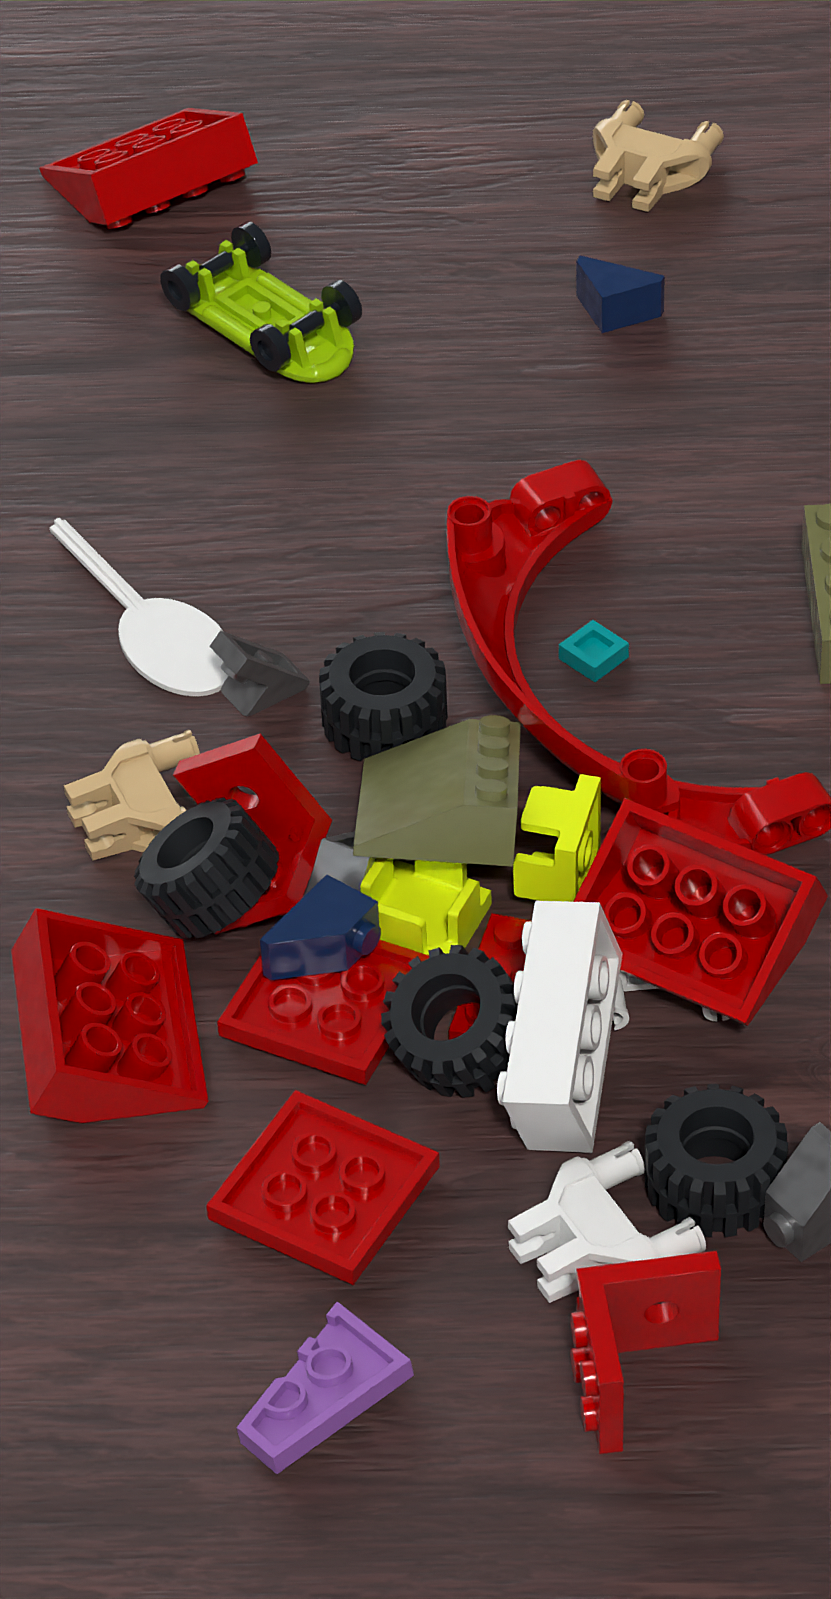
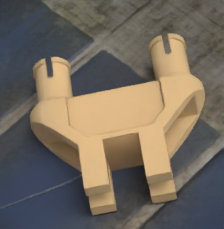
M625 100L620 103L610 119L601 120L593 129L594 148L599 160L593 168V176L601 178L593 189V197L610 201L623 184L631 185L634 188L640 189L632 200V208L649 212L663 194L690 187L706 175L712 165L711 154L723 141L724 134L722 129L714 122L709 130L704 133L709 126V121L702 122L691 139L685 138L684 140L636 128L644 119V111L638 103L633 101L630 108L625 112L630 105V100Z
M186 730L181 734L151 744L141 739L124 743L116 750L102 771L64 785L65 795L71 804L67 806L68 816L74 827L83 826L88 836L87 839H84L85 848L92 861L129 850L144 852L153 838L167 824L186 811L184 807H180L176 803L160 772L177 767L180 760L200 754L196 739L192 736L191 730Z

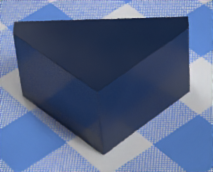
M581 255L576 260V296L601 333L662 316L664 312V275Z

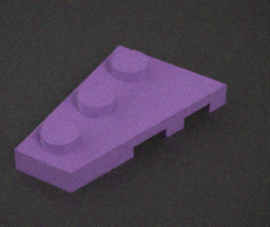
M338 1301L327 1313L328 1324L316 1339L308 1337L297 1351L299 1360L285 1377L276 1378L237 1426L240 1443L276 1474L280 1473L414 1376L411 1360Z

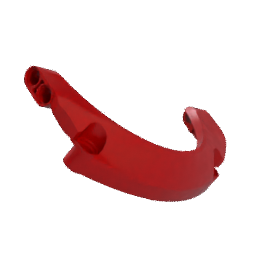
M575 460L529 475L515 484L511 491L510 499H495L488 503L485 499L477 496H464L451 502L447 509L449 574L455 608L468 646L484 677L499 699L527 731L560 762L579 776L583 774L601 777V792L619 805L622 804L624 798L763 855L772 854L819 837L831 829V796L813 773H799L782 780L776 777L767 780L766 785L763 787H718L676 781L667 775L665 758L654 750H633L625 754L621 762H617L587 746L564 729L546 711L533 694L523 676L515 649V628L520 608L531 585L548 562L573 539L600 522L608 514L613 502L608 488L587 461Z

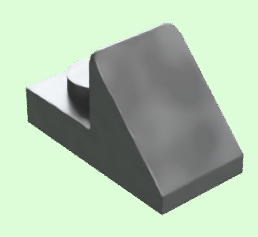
M220 630L209 646L222 659L223 663L220 667L228 675L221 687V692L244 716H252L305 690L310 683L309 679L285 654Z

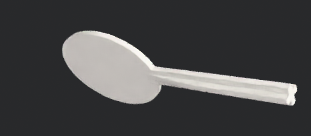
M55 519V525L50 526V532L126 608L119 622V641L124 655L134 669L154 685L176 694L207 696L219 692L228 675L220 667L223 663L222 659L209 646L220 630L223 631L221 627L202 611L183 602L165 598L144 600L66 520Z

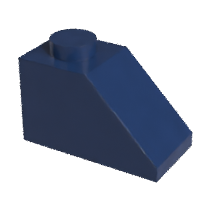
M326 874L260 939L263 976L271 980L347 971L362 955L370 954L379 942L381 928L379 926L378 901Z

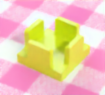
M580 774L574 791L547 786H534L531 788L521 817V829L523 831L556 836L558 840L555 846V854L538 851L532 855L516 854L513 862L514 894L517 897L538 901H574L601 847V777Z
M377 858L360 886L361 893L378 901L379 926L381 928L380 940L429 955V950L438 947L445 954L449 953L451 945H463L466 948L492 905L491 890L480 887L479 881L470 878L467 880V863L415 860V865L399 860H395L393 863L392 858Z

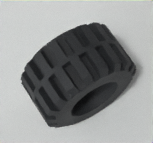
M375 632L374 636L365 637L364 635L354 637L353 643L350 644L343 642L336 647V654H328L324 660V667L320 668L319 673L322 727H324L325 736L328 741H334L335 748L341 753L351 752V758L362 761L364 758L446 728L448 714L445 665L442 660H439V655L433 648H425L424 641L418 638L406 639V634L395 633L394 636L385 635V632Z
M216 798L212 801L207 800L199 803L195 807L186 810L167 824L153 838L138 861L140 864L135 869L134 877L136 881L134 884L136 889L177 935L180 934L182 938L187 939L193 936L195 938L205 937L209 933H216L230 923L235 922L256 904L272 883L270 880L277 872L278 865L276 863L279 860V853L275 845L236 800Z
M451 945L450 951L447 954L440 947L429 950L430 958L421 961L417 956L408 963L412 969L406 975L399 971L392 980L397 988L395 992L387 991L383 1001L390 1011L381 1013L382 1025L388 1031L384 1034V1037L396 1057L411 1075L428 1090L431 1091L435 1088L440 1095L452 1097L456 1089L463 1098L474 1096V1090L479 1086L485 1092L496 1088L493 1080L499 1077L502 1071H507L510 1054H508L506 1049V1029L509 1021L516 1020L518 1008L514 997V982L503 967L493 957L489 959L484 951L473 948L468 954L463 945ZM465 1003L480 1004L479 1014L475 1022L465 1033L450 1040H434L436 1027L449 1010Z
M707 1084V1090L698 1091L696 1086L684 1089V1096L681 1098L674 1094L664 1101V1109L656 1108L652 1114L651 1125L647 1126L645 1134V1188H648V1199L652 1206H659V1215L667 1222L676 1219L677 1224H679L686 1218H692L695 1221V1226L698 1225L704 1237H712L713 1232H723L724 1237L737 1236V1229L743 1227L749 1232L759 1227V1218L764 1219L766 1190L787 1162V1130L785 1123H779L780 1114L773 1106L764 1108V1099L754 1093L748 1097L743 1095V1088L731 1086L730 1090L719 1089V1084ZM716 1156L728 1158L734 1162L709 1164L698 1159Z

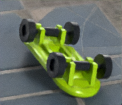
M247 221L234 228L231 233L232 243L228 240L220 243L218 254L206 262L198 264L192 260L186 264V267L174 264L161 273L160 283L162 290L175 308L181 311H188L254 355L270 371H277L281 375L299 382L317 383L329 381L340 376L350 365L354 353V342L347 327L358 321L362 316V305L356 292L346 282L335 280L322 289V301L317 298L311 301L272 274L257 268L270 260L271 247L264 232L252 222Z

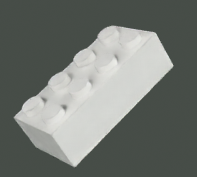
M535 901L532 922H525L523 927L522 946L526 959L524 971H517L514 981V997L518 1008L516 1020L509 1021L506 1029V1049L510 1057L507 1071H502L498 1078V1101L507 1110L513 1129H517L527 1150L592 1153L623 954L600 902Z

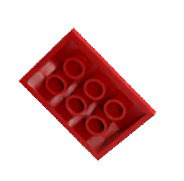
M186 108L49 163L39 169L41 175L89 222L107 225L108 229H114L132 222L131 215L143 210L146 213H153L171 205L169 199L181 194L184 198L202 194L208 190L207 184L220 179V182L236 180L245 175V168L257 164L258 160L243 113Z
M624 798L573 902H600L623 954L621 972L748 1026L805 945L828 898V894L817 876Z
M35 908L11 949L30 1113L78 1123H87L204 1108L208 1103V1095L183 939Z

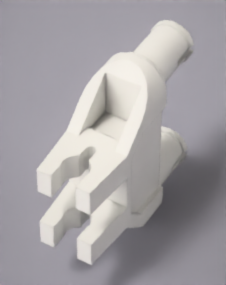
M627 1141L621 1144V1146L590 1161L584 1157H574L564 1162L558 1171L548 1199L508 1220V1229L515 1237L509 1241V1250L518 1262L522 1264L541 1256L537 1259V1267L544 1276L537 1279V1287L549 1303L579 1290L576 1268L694 1254L706 1250L704 1235L698 1225L695 1226V1221L692 1218H686L681 1223L649 1238L636 1230L608 1194L607 1189L634 1176L642 1175L645 1172L642 1156L637 1148L634 1149L632 1142Z

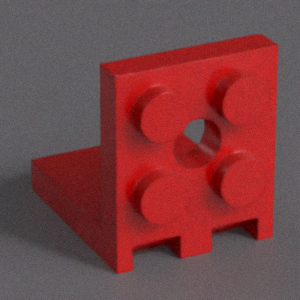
M261 733L180 760L173 776L197 804L207 800L212 801L216 798L236 800L275 845L279 853V860L276 863L278 869L275 876L270 880L272 883L266 892L239 919L215 934L235 928H245L254 922L274 916H284L304 897L303 895L313 871L321 840L326 838L332 819ZM237 786L247 787L257 795L247 794Z
M717 1251L576 1268L579 1297H576V1312L570 1313L572 1338L575 1347L571 1348L570 1351L575 1384L582 1383L584 1396H580L584 1431H595L599 1454L623 1451L624 1380L618 1353L718 1340L721 1267Z

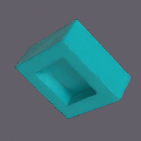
M591 620L559 644V659L593 682L598 681L629 658V643L594 620Z

